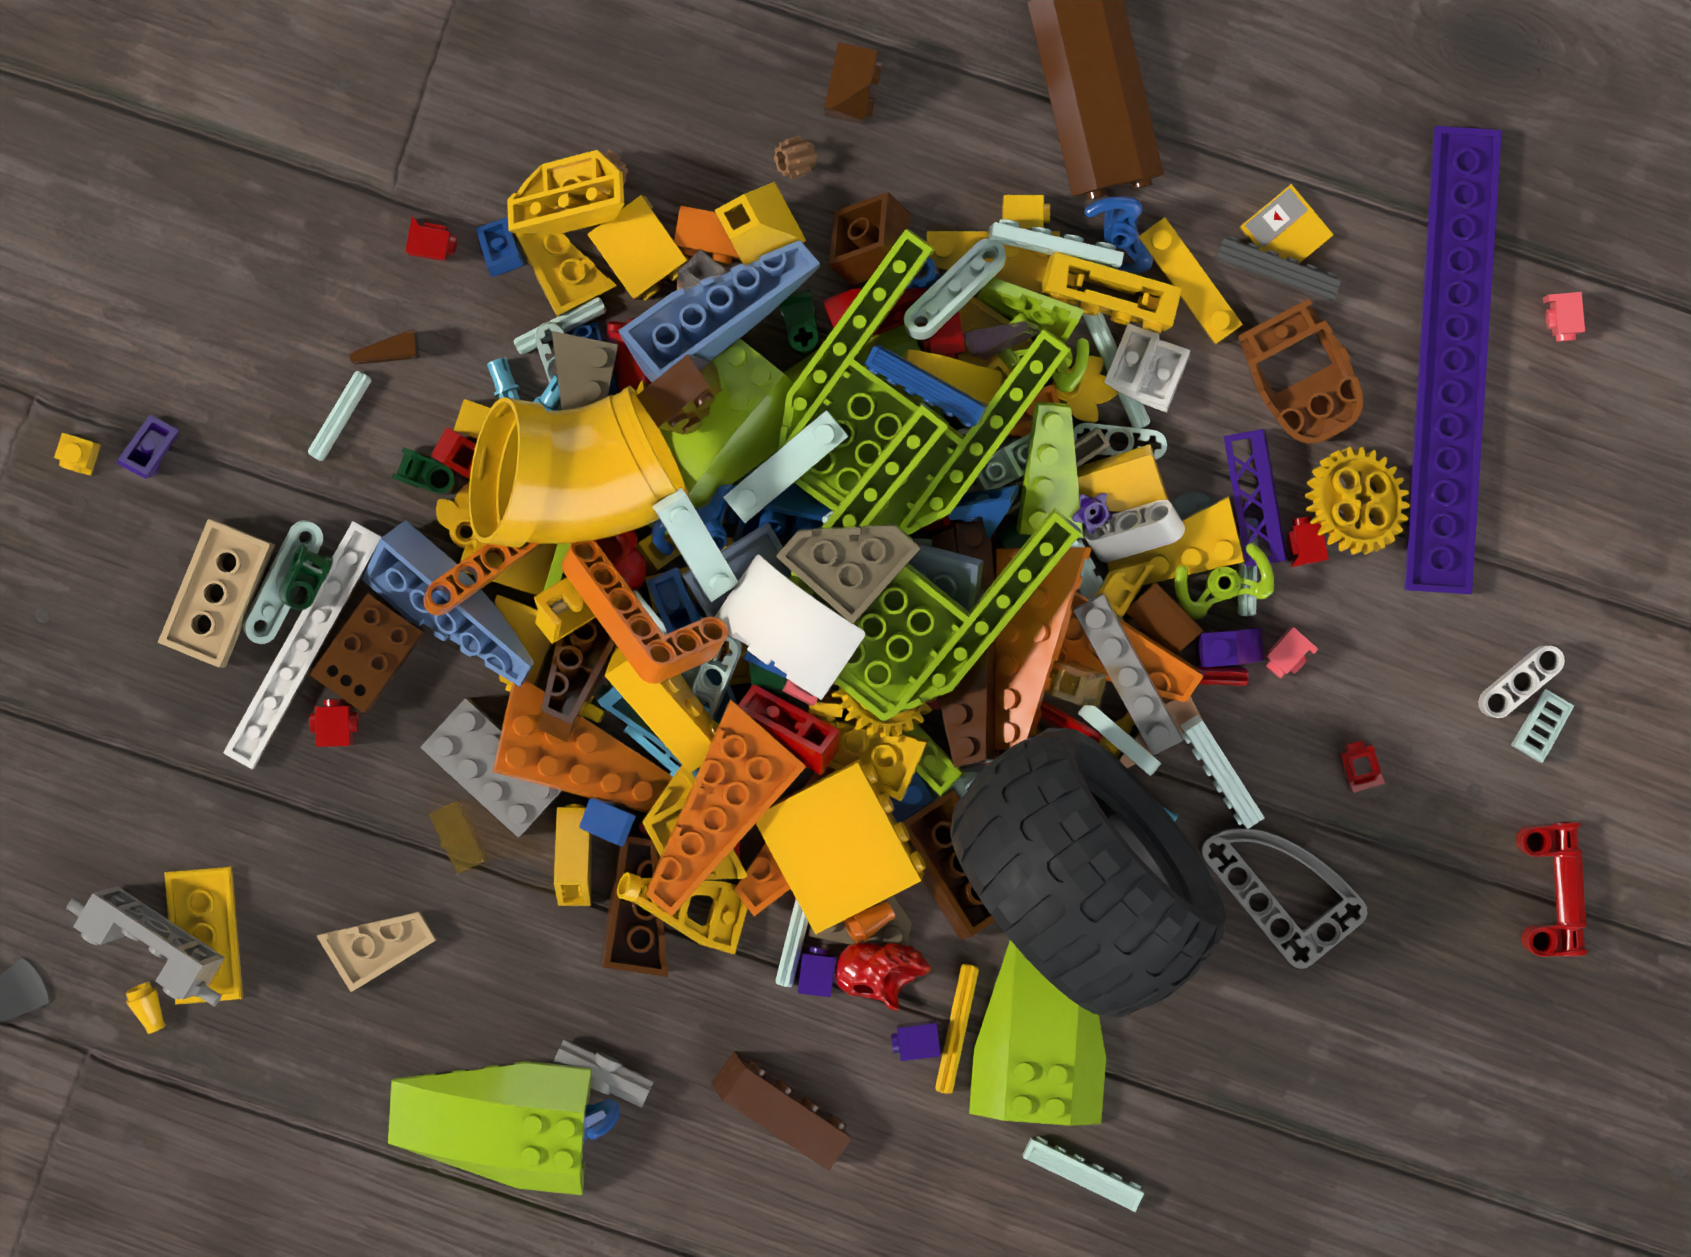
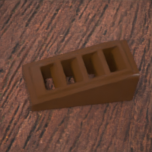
M414 329L408 330L349 354L350 361L358 365L418 359L420 354L417 331Z

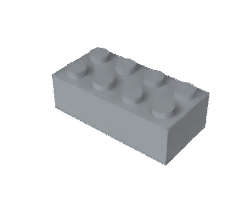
M465 698L420 748L519 838L558 797L562 790L492 772L502 727L470 698Z

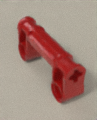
M1580 821L1529 825L1521 828L1516 835L1515 842L1520 852L1534 857L1553 856L1557 923L1531 925L1524 930L1521 939L1523 947L1528 952L1537 956L1588 955V949L1585 948L1584 928L1587 926L1582 849H1579L1578 845ZM1537 832L1540 836V844L1536 849L1530 850L1527 845V838L1530 834ZM1544 932L1546 943L1542 948L1536 949L1533 945V938L1537 933Z

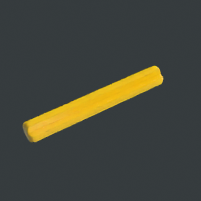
M961 965L935 1086L936 1091L940 1093L951 1094L953 1092L979 972L978 967L975 965Z

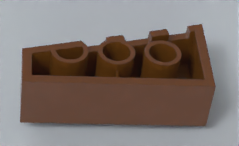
M597 618L592 619L556 642L537 729L565 742L569 741L609 665L616 646Z
M996 638L956 687L944 695H939L954 768H970L990 763L997 757V750H995Z
M628 834L624 846L618 845L600 964L602 968L668 977L663 920L638 904L617 896L618 884L624 873L628 872L641 878H652L658 865V855L650 836Z
M733 1052L711 1083L721 1100L829 1171L852 1139L845 1130L847 1124L833 1114L828 1118L819 1112L821 1107L807 1097H804L802 1100L793 1093L794 1089L780 1079L775 1081L767 1075L768 1072L753 1061L749 1062L736 1052Z

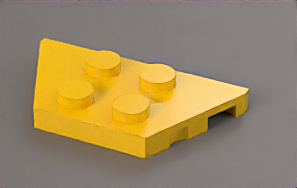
M683 765L680 766L642 821L660 857L695 781L693 774L689 773ZM732 849L705 880L744 879L748 875L735 851Z

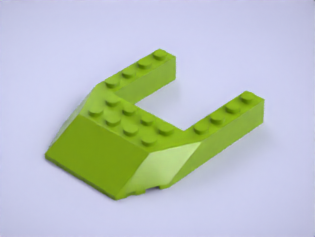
M910 229L904 230L786 394L778 451L826 410L849 435L794 482L832 511L837 508L920 405V403L888 382L883 376L870 372L868 370L869 367L857 358L936 249ZM1044 328L987 405L988 408L979 424L975 427L972 426L965 436L949 425L868 526L896 524L907 535H910L924 526L949 515L1065 358L1071 347Z
M922 402L821 528L868 526L947 429L949 422L926 403ZM1054 508L970 611L966 610L912 565L907 563L853 623L865 632V636L834 683L882 721L952 691L1081 535V529ZM791 571L790 580L793 583H795L797 586L802 588L815 599L826 605L828 608L842 616L827 601H825L810 586H808L801 578H799L793 571Z

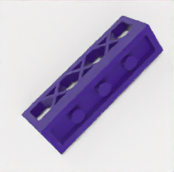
M1266 429L1223 436L1246 567L1257 565L1246 551L1247 545L1252 543L1257 535L1269 542L1271 556L1267 558L1270 563L1288 560ZM1251 438L1253 453L1244 463L1234 456L1232 441ZM1253 459L1255 460L1256 470L1249 466ZM1236 462L1243 466L1238 474ZM1246 469L1258 477L1259 485L1251 496L1240 489L1239 479ZM1259 491H1260L1262 503H1260L1258 500L1255 499V497H1256V495L1259 493ZM1241 494L1248 498V501L1244 506L1242 503ZM1251 502L1262 508L1264 512V519L1257 529L1245 520L1244 512ZM1265 524L1268 536L1260 531ZM1247 527L1254 532L1250 539L1248 538Z

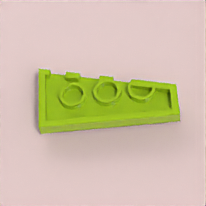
M1035 401L1016 528L1019 534L1032 535L1054 508L1072 522V516L1080 508L1071 407L1065 403ZM1073 522L1081 529V535L1078 538H1083L1082 523Z

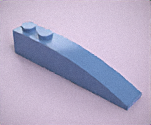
M406 520L383 536L362 580L410 622L419 627L425 624L435 630V637L442 641L452 640L461 646L460 651L469 657L477 655L484 660L485 666L519 687L523 685L534 662L515 631L482 589L444 615L436 616L430 614L423 602L428 586L457 564ZM465 572L458 574L460 582L464 585L475 584ZM443 591L431 593V597L436 604L444 605L449 602L447 594Z

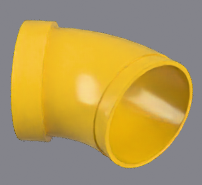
M628 386L622 392L614 396L610 395L593 404L560 411H546L545 407L540 403L503 397L497 400L483 422L473 455L469 482V516L473 533L479 542L519 548L526 542L564 544L593 541L619 535L659 520L660 518L652 506L667 496L676 493V490L679 488L683 489L689 500L690 497L679 467L661 430L656 426L636 395L638 393L631 386Z

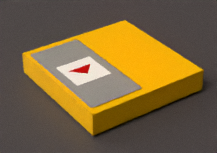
M1292 184L1239 227L1253 244L1260 247V251L1267 253V250L1279 253V258L1286 260L1287 257L1298 260L1299 263L1334 235Z

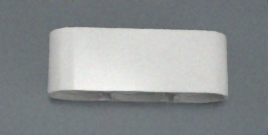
M1158 500L1112 514V519L1097 527L1093 534H1090L1087 528H1085L1083 535L1101 562H1111L1176 542L1184 534L1185 525L1168 500Z
M1546 645L1532 650L1482 692L1478 700L1481 712L1493 718H1503L1511 713L1562 670L1565 663L1562 651L1557 647ZM1545 651H1549L1554 656V664L1548 670L1543 669L1539 662L1540 656ZM1520 672L1525 673L1529 678V684L1523 691L1517 690L1514 686V678ZM1495 693L1499 694L1503 699V707L1497 712L1491 711L1488 706L1489 698Z

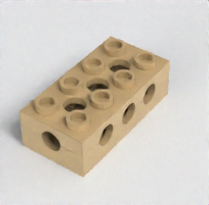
M208 519L158 643L216 667H226L275 544L219 521ZM229 553L233 554L236 558V566L230 572L226 571L223 567V559ZM216 584H219L224 591V596L218 603L214 602L210 596V591ZM203 615L209 617L211 621V628L205 634L198 628V620Z

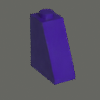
M1261 628L1204 632L1195 638L1197 666L1238 665L1264 661Z

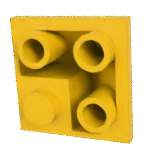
M775 182L745 193L715 209L721 225L744 266L760 260V256L798 240L802 243L806 242Z

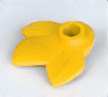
M1089 356L1084 376L1071 392L1059 391L1053 380L1058 398L1067 402L1071 407L1072 415L1084 422H1097V404L1108 402L1118 394L1117 390L1105 384L1106 376L1100 374L1103 367V358ZM1074 366L1072 367V369H1068L1069 373L1072 372Z
M469 482L459 490L454 502L447 499H438L436 505V516L439 523L450 530L452 541L461 548H465L466 545L471 546L473 540L476 539L474 533L470 538H463L461 535L462 527L467 525L471 527L469 516Z

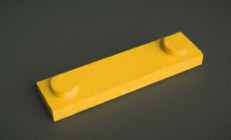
M1165 217L1139 236V239L1152 255L1153 260L1171 285L1182 288L1181 299L1214 344H1217L1243 325Z

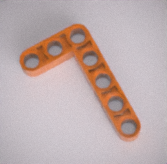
M594 540L571 543L562 562L564 574L641 679L652 684L660 683L706 663L717 656L728 636V628L722 620L716 617H706L664 635Z
M529 543L528 546L519 548L485 544L428 586L423 598L426 610L436 616L450 612L544 544ZM490 552L497 553L502 559V564L499 566L490 565L486 561L485 555ZM464 571L470 572L474 575L476 583L464 585L460 582L458 574ZM443 591L447 594L449 602L444 605L436 604L431 597V593Z

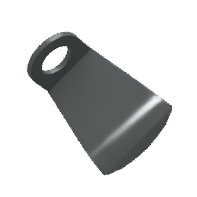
M22 957L0 974V1023L50 1003L49 991L42 976L26 958Z

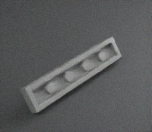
M1103 593L1075 607L1074 613L1152 755L1154 756L1182 742L1183 737L1105 594Z

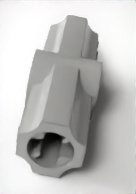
M566 1039L563 1040L552 1063L592 1068V1089L610 1095V1093L641 1108L654 1083V1080L649 1079V1077L647 1078L636 1071L624 1067V1064L619 1060L601 1052L594 1053Z

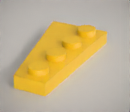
M1229 496L1182 520L1185 525V532L1176 542L1107 562L1109 571L1150 562L1155 566L1143 583V585L1175 578L1176 569L1180 565L1186 566L1188 568V575L1244 562Z

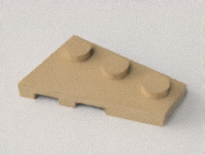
M420 911L317 935L318 940L350 992L437 940Z

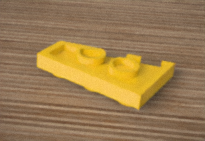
M513 233L557 317L617 287L563 233Z

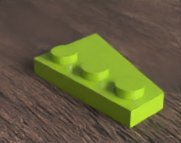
M994 277L980 290L976 298L1011 319H1014L1020 313H1024L1028 317V321L1024 325L1025 327L1038 334L1045 328L1064 343L1068 340L1085 311L1084 309Z

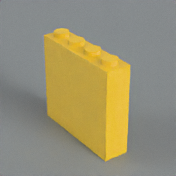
M862 757L775 801L756 822L761 835L815 934L922 881L925 875L923 870L926 869L921 855L918 851L913 852L907 842L910 840V836L902 822H896L891 812L894 810V806L886 792L881 794L875 783L878 781L875 769L870 763L865 764Z

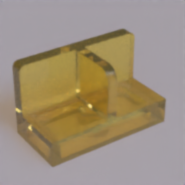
M460 800L429 814L442 841L440 845L442 848H445L457 874L488 860Z

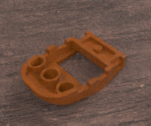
M1309 298L1239 335L1238 338L1253 383L1265 405L1282 428L1297 441L1319 443L1346 430L1356 422L1363 408V392L1358 377H1355L1350 363L1351 358L1346 348L1342 347L1325 320L1321 321L1310 305L1313 303ZM1316 333L1332 364L1274 394L1258 363Z

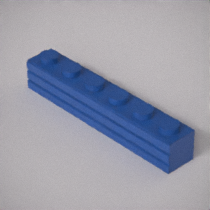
M879 344L873 347L865 362L870 372L876 375L881 373L887 377L886 380L891 384L904 386L907 393L913 396L920 395L924 398L923 401L925 403L941 407V411L951 417L953 415L960 418V422L968 427L978 425L988 408L984 403Z

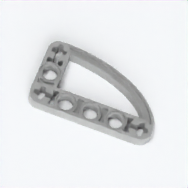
M1231 828L1211 835L1202 843L1201 855L1205 862L1284 958L1296 968L1303 969L1311 966L1360 926L1367 917V906L1364 901L1336 872L1305 849L1282 837L1256 829ZM1254 842L1282 851L1315 872L1342 899L1302 931L1230 843ZM1211 843L1216 845L1223 844L1225 846L1222 849V854L1227 860L1232 855L1236 858V861L1227 864L1222 872L1218 870V867L1224 864L1219 858L1214 856L1210 859L1208 856L1211 852L1209 847ZM1235 867L1243 868L1247 874L1246 881L1240 886H1234L1228 880L1230 870ZM1255 893H1263L1267 897V907L1262 911H1253L1249 905L1250 897ZM1347 903L1353 906L1358 904L1360 906L1357 909L1359 916L1356 919L1347 917L1342 921V923L1347 925V928L1342 931L1339 923L1332 919L1331 916L1336 912L1337 917L1341 918L1347 912L1344 907ZM1277 918L1285 919L1289 925L1288 932L1282 937H1276L1270 931L1271 923ZM1323 923H1331L1335 928V936L1330 941H1321L1317 936V929ZM1295 932L1299 935L1298 938L1293 939L1296 944L1301 948L1308 947L1306 951L1308 958L1305 961L1301 959L1293 960L1292 957L1296 953L1289 944L1286 945L1285 949L1281 946L1282 943L1289 941Z

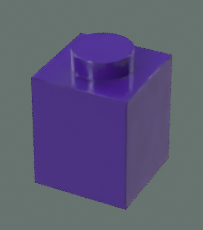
M810 946V952L803 951L798 986L799 994L831 998L836 955L829 954V948Z
M936 1020L896 1025L897 1033L891 1034L893 1054L900 1053L901 1061L940 1057Z

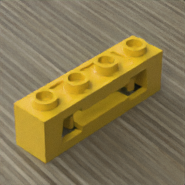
M1054 252L1048 258L1040 294L1084 309V314L1097 316L1100 312L1111 316L1110 320L1124 325L1134 322L1141 324L1143 330L1161 334L1162 331H1166L1173 326L1182 288ZM1083 281L1130 295H1135L1136 292L1143 293L1144 295L1142 297L1139 296L1138 303H1133L1088 289L1083 292L1077 291V289L1082 287Z

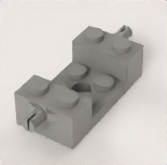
M115 886L92 893L86 905L75 897L68 903L66 909L78 916L73 927L82 932L81 937L87 942L94 945H102L127 936L135 941L141 940L150 946L148 949L155 956L162 959L168 958L155 981L163 986V991L168 996L174 999L181 998L182 1000L193 995L199 996L213 1007L220 1001L222 995L208 986L225 957L120 887Z

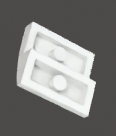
M1129 324L1106 376L1105 384L1134 400L1167 413L1190 357V350L1160 340L1158 333L1143 330L1140 327Z

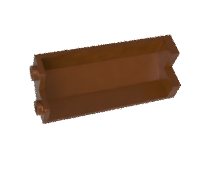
M1124 0L1028 1L1072 196L1086 195L1087 200L1107 196V189L1120 185L1132 184L1133 189L1153 185L1151 179L1163 176L1164 172Z

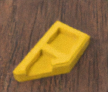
M1144 562L1109 571L1093 598L1104 593L1115 614L1122 618L1155 565L1150 562Z

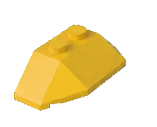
M598 150L541 164L522 184L518 192L513 193L507 199L508 231L512 233L562 234L614 221L624 206L623 172Z

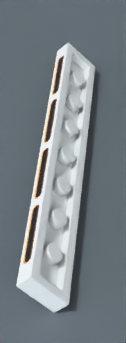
M352 521L333 555L330 572L322 583L313 604L300 614L224 750V754L251 769L255 768L368 566L382 538L381 536Z

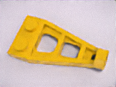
M628 872L623 874L617 888V896L619 898L638 904L700 945L725 953L735 954L748 909L733 890L736 885L725 881L704 880L671 917L646 895V890L652 878H641ZM695 895H707L713 899L707 923L704 926L697 924L687 916L691 897Z

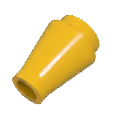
M150 982L139 984L125 993L128 998L126 1001L127 1005L145 1027L148 1034L154 1033L166 1026L162 1016L157 989L152 988Z

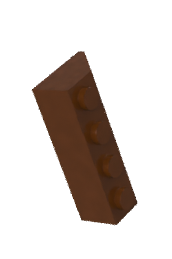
M952 789L901 822L909 833L910 840L907 842L913 852L918 851L925 863L926 869L923 870L925 875L922 881L958 938L963 940L974 936L995 922V920L969 882L952 844V816L955 805L960 800L955 790Z

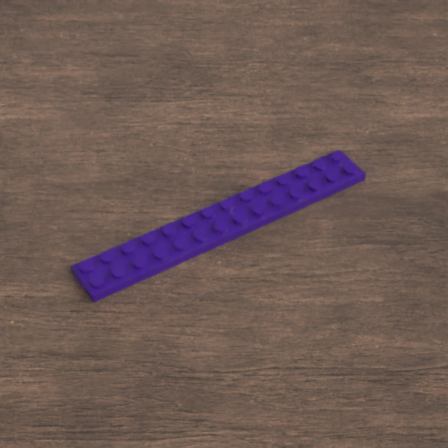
M1435 126L1433 128L1404 590L1472 594L1502 130Z

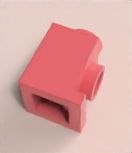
M1582 292L1551 294L1543 297V304L1550 303V309H1546V325L1548 329H1552L1553 336H1556V342L1576 340V334L1585 332Z
M1289 627L1264 655L1269 661L1266 667L1280 679L1285 674H1288L1290 670L1295 674L1308 660L1304 656L1307 651L1310 654H1315L1318 648L1295 627Z

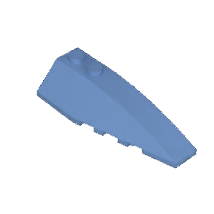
M798 240L760 256V260L745 266L742 263L730 268L731 271L716 278L711 276L701 280L699 285L687 290L681 288L672 292L621 328L619 334L642 372L652 383L687 354L711 361L779 306L820 267V263L804 244Z

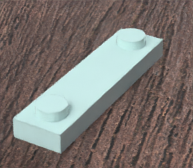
M826 410L723 498L742 521L746 523L849 435Z
M682 488L676 490V493L667 496L652 507L704 593L712 602L739 584L688 496Z

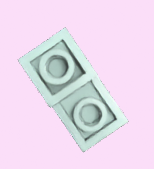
M1030 433L994 453L975 479L981 491L1001 488L1025 474Z

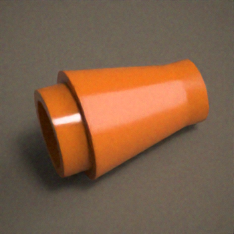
M884 901L845 919L844 925L856 944L862 940L867 942L889 921L893 920L895 914L889 903Z

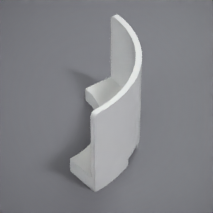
M757 554L738 581L739 584L734 587L715 617L726 624L729 636L749 646L747 648L749 652L767 665L773 660L775 662L774 666L787 674V679L822 700L863 640L865 632L808 594L779 572L764 557Z

